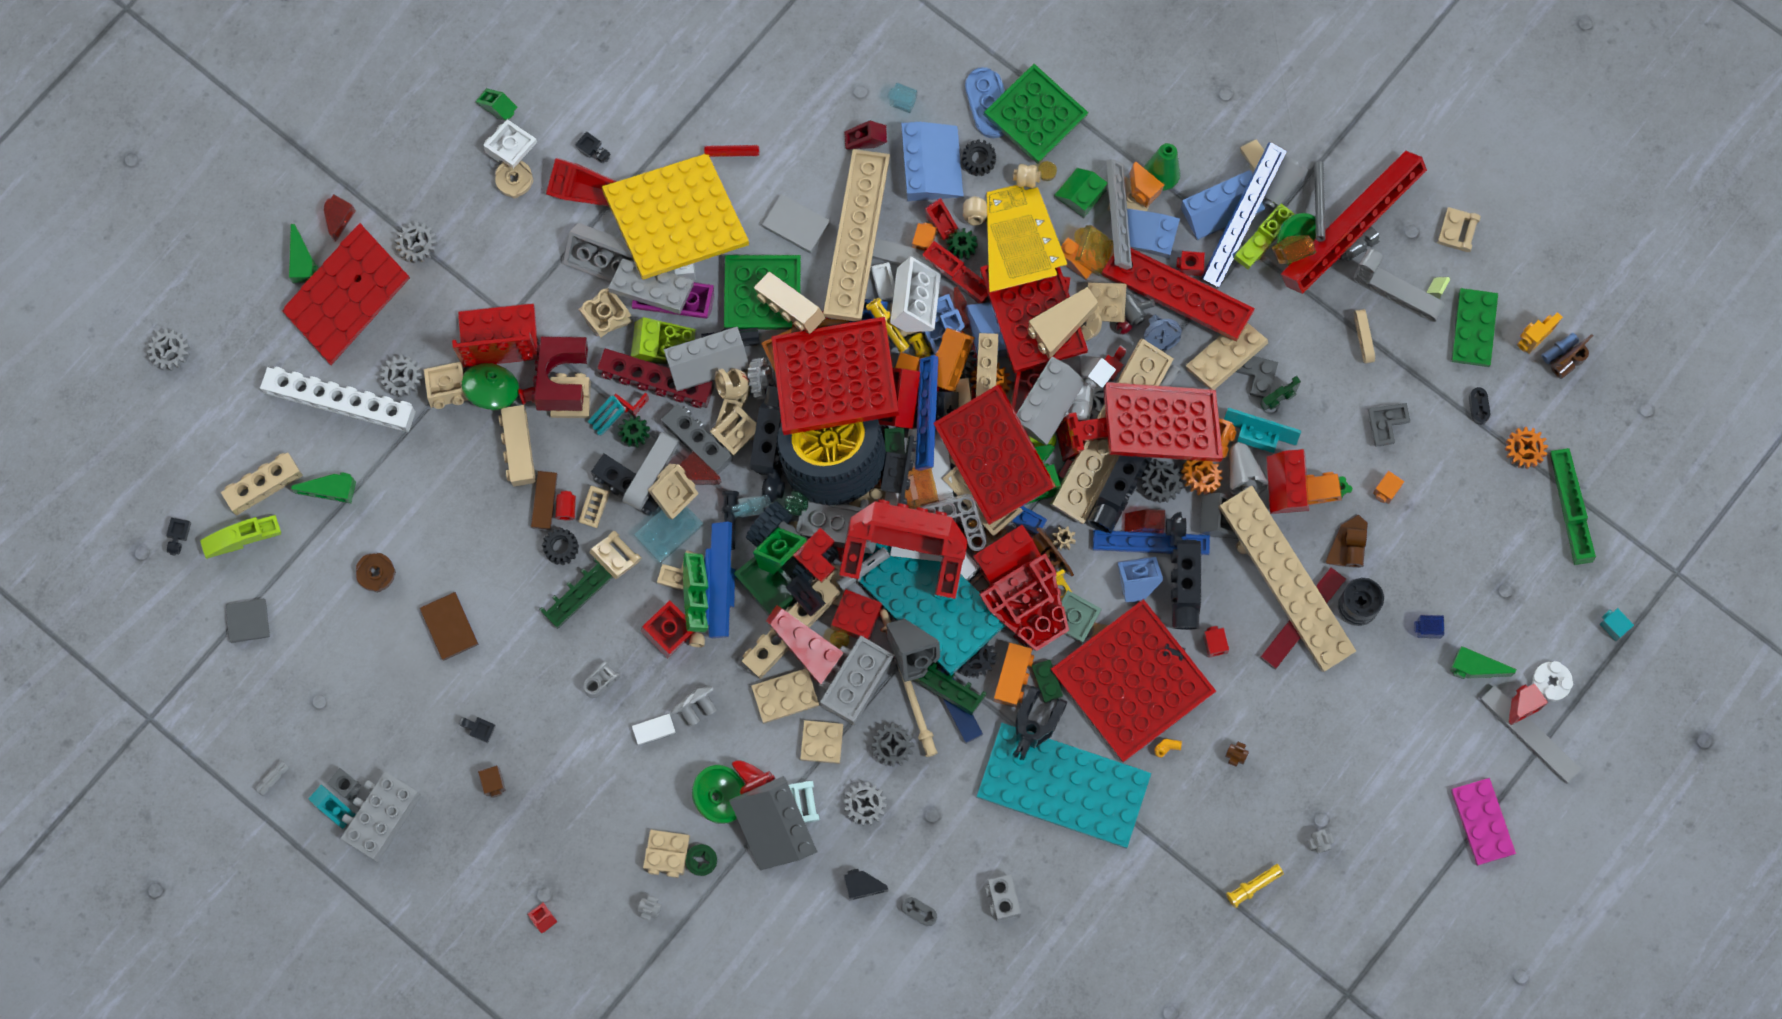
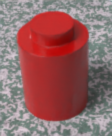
M561 491V494L557 495L555 518L558 520L571 521L575 519L576 496L571 491Z

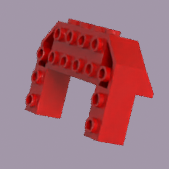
M878 499V502H873L850 518L838 576L859 579L867 541L941 556L942 559L934 595L956 599L962 564L966 555L967 539L953 518L947 516V513L936 511L935 514L929 513L928 509L917 507L916 510L909 509V505L897 503V506L889 505L890 501Z

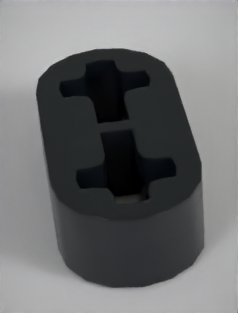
M1477 387L1469 395V404L1472 420L1476 424L1482 425L1489 420L1491 412L1486 390ZM1476 393H1478L1479 396H1483L1480 399V404H1478V399L1474 398ZM1479 408H1481L1482 414L1486 415L1483 419H1481L1480 416H1477V414L1479 413Z

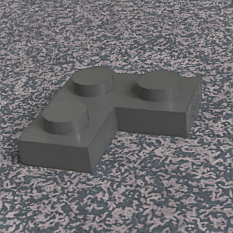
M1253 356L1236 373L1254 377L1250 395L1265 398L1271 393L1278 362Z
M1407 403L1368 409L1375 447L1394 444L1395 439L1392 426L1410 423Z

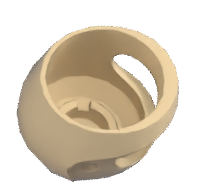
M732 368L726 373L724 369H720L715 373L716 388L722 399L737 400L747 393L749 379L741 370Z

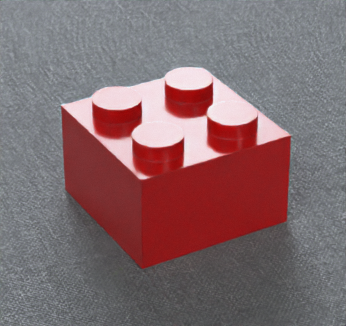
M845 589L831 624L832 630L856 639L863 636L870 640L882 610V603Z
M670 600L640 630L667 659L695 633L687 631L685 615Z

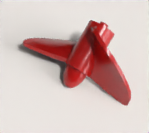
M738 760L732 762L733 768L746 782V785L740 790L741 795L776 779L770 771L764 773L745 761Z

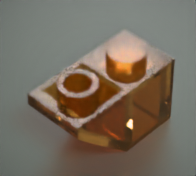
M1288 236L1272 247L1279 264H1290L1317 253L1314 248V242L1309 236Z

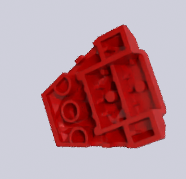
M1046 553L1030 562L1024 563L992 583L990 587L979 594L989 612L1035 651H1038L1069 631L1065 609L1060 598V588H1058L1056 581V570Z

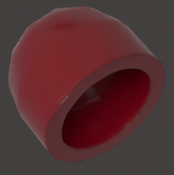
M1124 320V322H1117L1115 328L1116 331L1122 329L1120 334L1124 335L1132 329V326Z

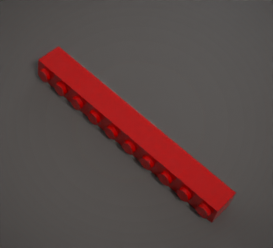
M1405 150L1325 230L1324 241L1319 242L1315 239L1281 273L1286 287L1303 294L1427 171L1422 156Z

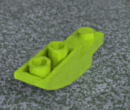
M1283 204L1277 206L1233 259L1249 270L1275 242L1285 220L1295 213Z
M276 515L258 520L254 517L223 528L200 540L205 558L208 559L243 549V545L281 535V530Z

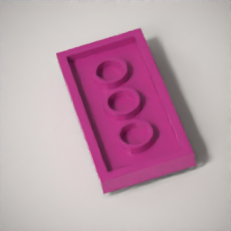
M1490 778L1451 789L1476 865L1515 855L1516 852Z

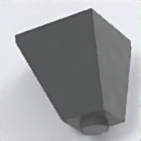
M906 619L886 624L888 641L904 682L923 677L928 672L927 668L932 662L936 663L940 658L939 641Z

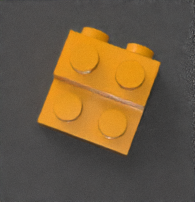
M1557 312L1553 317L1549 315L1543 322L1540 320L1535 324L1531 322L1520 335L1521 340L1517 343V346L1522 351L1530 354L1557 327L1563 317Z

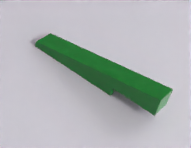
M1570 448L1550 451L1574 565L1593 563L1596 554L1587 524L1588 516Z

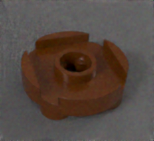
M382 553L367 554L356 565L357 581L368 591L378 593L385 590L391 585L396 574L392 561ZM377 568H380V574L378 576L375 575L374 577H372L371 575L373 573L371 572V570H376Z

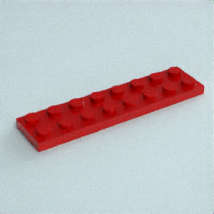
M1131 247L1132 268L1126 270L1115 265L1114 253L1112 254L1102 271V276L1118 284H1126L1128 289L1151 300L1153 299L1155 302L1236 342L1254 313L1255 308Z

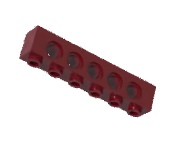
M607 348L604 349L597 368L601 377L606 380L616 379L619 380L620 384L626 386L630 384L635 385L637 389L645 392L651 390L660 397L670 396L679 403L689 402L691 406L699 409L708 407L714 390V384L711 381L690 387L696 389V392L691 395L686 393L689 388L677 391L676 388L670 389L668 386L674 381L669 368ZM617 366H624V369L622 371H615V368ZM636 371L642 372L640 377L632 376ZM653 377L660 378L659 382L652 383L650 381Z

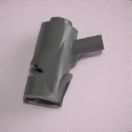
M1371 226L1340 256V259L1350 261L1362 252H1366L1367 246L1373 247L1380 241L1378 240L1379 235L1376 230Z
M1126 286L1125 318L1130 325L1135 324L1138 326L1145 321L1146 313L1143 310L1155 307L1153 299L1145 302L1136 300L1134 298L1135 294Z

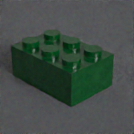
M755 556L734 573L735 579L768 616H770L777 605L786 610L797 602L785 588L792 581L781 568L774 575L761 570Z

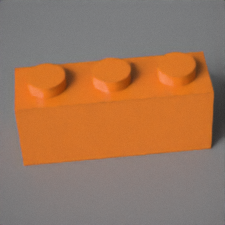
M946 328L942 335L939 350L935 355L938 356L937 386L951 391L956 390L975 337Z
M1326 472L1322 474L1323 476L1317 477L1315 475H1307L1309 505L1342 500L1338 474Z
M1009 643L994 702L1014 708L1017 707V703H1022L1024 692H1021L1022 685H1027L1029 674L1026 673L1027 667H1032L1035 656L1031 654L1032 648Z

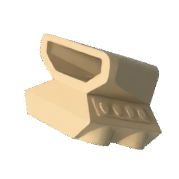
M608 288L602 289L596 297L585 301L583 306L578 309L591 330L600 338L608 332L633 322L626 306L616 294L610 293Z

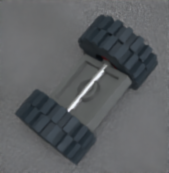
M775 501L754 521V524L751 525L750 530L747 532L746 539L758 547L778 527L794 534H799L792 525L788 524L792 518V513L778 501ZM830 547L822 556L831 564L837 557L838 552ZM792 556L798 564L792 571L791 577L794 579L797 575L801 574L811 584L816 578Z

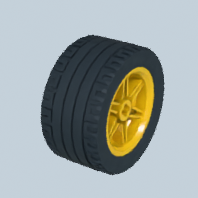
M878 419L789 435L783 434L782 423H780L776 443L781 464L791 488L804 499L822 505L849 503L867 494L881 479L885 464L886 448Z

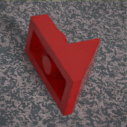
M941 198L925 208L927 220L936 227L941 239L945 240L949 237L950 233H955V229L959 230Z

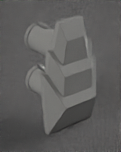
M711 686L696 687L683 701L675 705L671 712L673 714L682 713L689 726H694L700 722L692 708L695 702L700 704L706 716L717 711L708 696L709 693L714 691V688Z

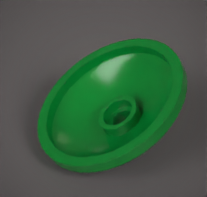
M1308 213L1294 214L1282 224L1277 237V247L1282 260L1288 266L1316 239L1314 215Z
M482 363L472 366L465 372L461 382L465 397L474 405L489 410H498L510 406L516 400L519 393V384L513 373L497 364Z
M723 765L709 766L703 769L693 782L692 798L695 807L704 818L718 824L730 823L736 820L737 817L729 800L740 796V790L745 784L742 778L731 768Z

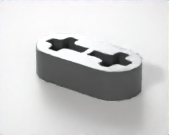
M913 897L903 901L902 910L907 916L925 926H932L936 923L937 913L933 908ZM912 902H915L914 906L915 908L919 909V911L916 912L914 910H911L910 912H908V907L906 906V904H911ZM921 911L926 914L932 912L933 921L928 920V922H925V917L920 914Z

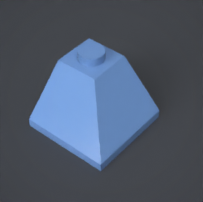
M1156 557L1118 562L1125 602L1145 600L1163 581Z

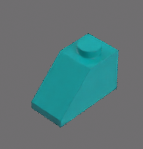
M322 784L308 798L320 811L342 829L347 825V823L342 821L343 816L347 814L353 818L356 815Z

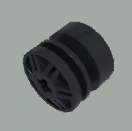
M1361 577L1348 583L1338 600L1340 616L1351 625L1363 626L1369 624L1375 619L1384 604L1383 590L1377 582L1370 578Z

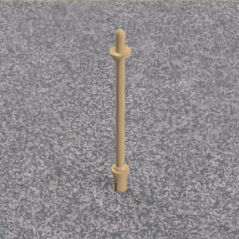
M882 609L880 615L884 627L880 630L887 633L886 624L891 623L887 610ZM903 680L920 730L918 740L922 742L925 756H934L938 752L932 738L934 736L933 732L927 730L911 681L904 682Z

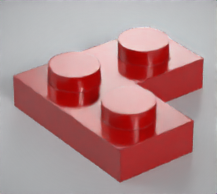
M819 528L793 557L822 583L835 570V567L822 556L835 541L824 530Z

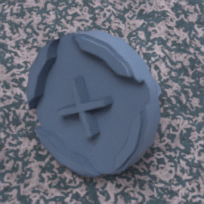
M1156 314L1149 319L1150 326L1145 330L1144 340L1164 351L1171 349L1180 341L1182 330L1177 321L1161 319Z

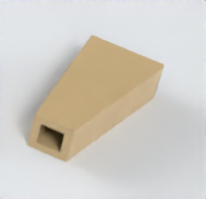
M1086 287L1031 319L1027 330L1031 338H1035L1039 343L1038 348L1041 353L1051 358L1097 309L1098 301L1089 288Z

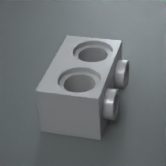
M1012 875L989 879L985 890L987 897L992 898L993 905H990L992 917L996 916L997 921L1020 916L1021 912ZM1001 883L1005 886L1006 890L1003 893H997L994 890V886ZM1001 903L1009 904L1010 911L1002 913L999 910V905Z

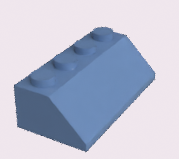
M1250 170L1182 200L1181 210L1197 240L1227 227L1252 176ZM1263 200L1256 214L1265 210Z

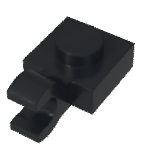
M462 717L459 723L461 727L471 730L469 734L471 737L485 743H489L496 727L495 724L477 717L475 722Z

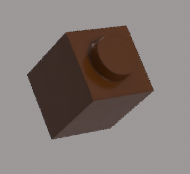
M498 766L478 771L484 794L487 797L495 798L501 796L502 792L506 791Z

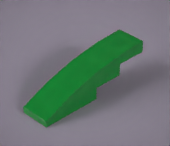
M684 553L683 594L687 631L706 632L708 630L706 610L708 609L706 596L708 581L703 554Z

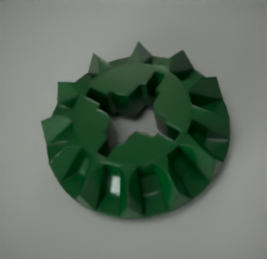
M696 845L686 855V866L694 875L706 876L712 873L717 866V855L708 845ZM705 852V860L709 862V864L703 863L700 866V868H698L699 862L696 859H694V857L701 858Z

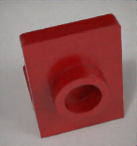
M645 392L638 402L632 406L616 393L614 395L626 409L624 412H630L634 416L637 415L649 400V396Z

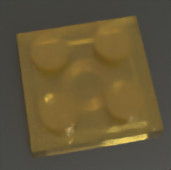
M1086 225L1075 260L1097 276H1102V271L1108 263L1113 249V240L1092 225Z

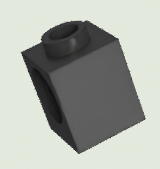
M341 768L327 782L328 785L347 800L356 797L361 786L360 783ZM344 781H349V788L346 790H342V783Z

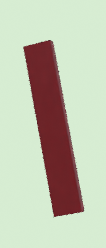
M1332 567L1327 571L1316 585L1326 603L1331 600L1346 578ZM1290 620L1260 657L1275 670L1301 638Z

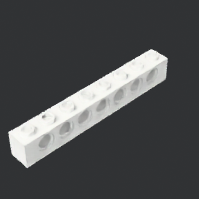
M267 367L260 387L263 393L407 433H409L416 412L411 406L412 404L405 401L398 403L387 396L380 398L376 397L372 392H357V389L353 387H339V384L331 381L324 383L321 382V379L310 376L309 379L303 377L298 372L287 373L280 367H274V369ZM288 380V384L285 387H280L283 381ZM302 385L307 386L304 391H298ZM325 390L322 396H316L318 391ZM343 395L340 401H334L336 396ZM361 400L360 405L352 406L354 401ZM373 405H379V408L376 411H371V407ZM391 410H397V413L394 416H389V412Z

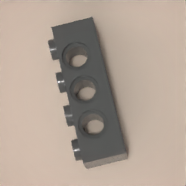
M677 404L661 419L663 425L717 476L733 461L732 453L725 446L722 447L717 442L718 439L711 432L708 434L704 430V424L698 419L695 421L691 417L692 413L685 406L681 407ZM682 423L690 424L687 429L680 428ZM698 435L703 437L701 442L693 441ZM711 448L717 450L714 455H708L707 451Z

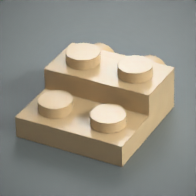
M461 362L424 369L427 399L431 408L442 409L445 405L452 403L454 405H461L464 401L468 400L461 387L464 375Z
M558 373L555 377H551V381L558 384H582L584 392L583 411H551V418H590V378L581 373L575 374V377H567V374Z
M669 464L657 476L658 480L648 489L669 519H674L699 494L695 489V484L686 477L684 469L678 464Z
M650 830L643 868L648 870V874L659 875V872L667 873L668 877L674 878L684 875L690 835Z

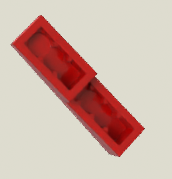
M933 241L922 254L927 261L978 304L985 303L989 298L984 280L964 266V262L937 242Z

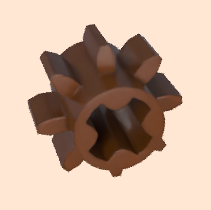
M1239 741L1236 745L1230 744L1225 757L1229 758V764L1237 767L1238 763L1244 764L1249 751L1245 750L1246 744Z

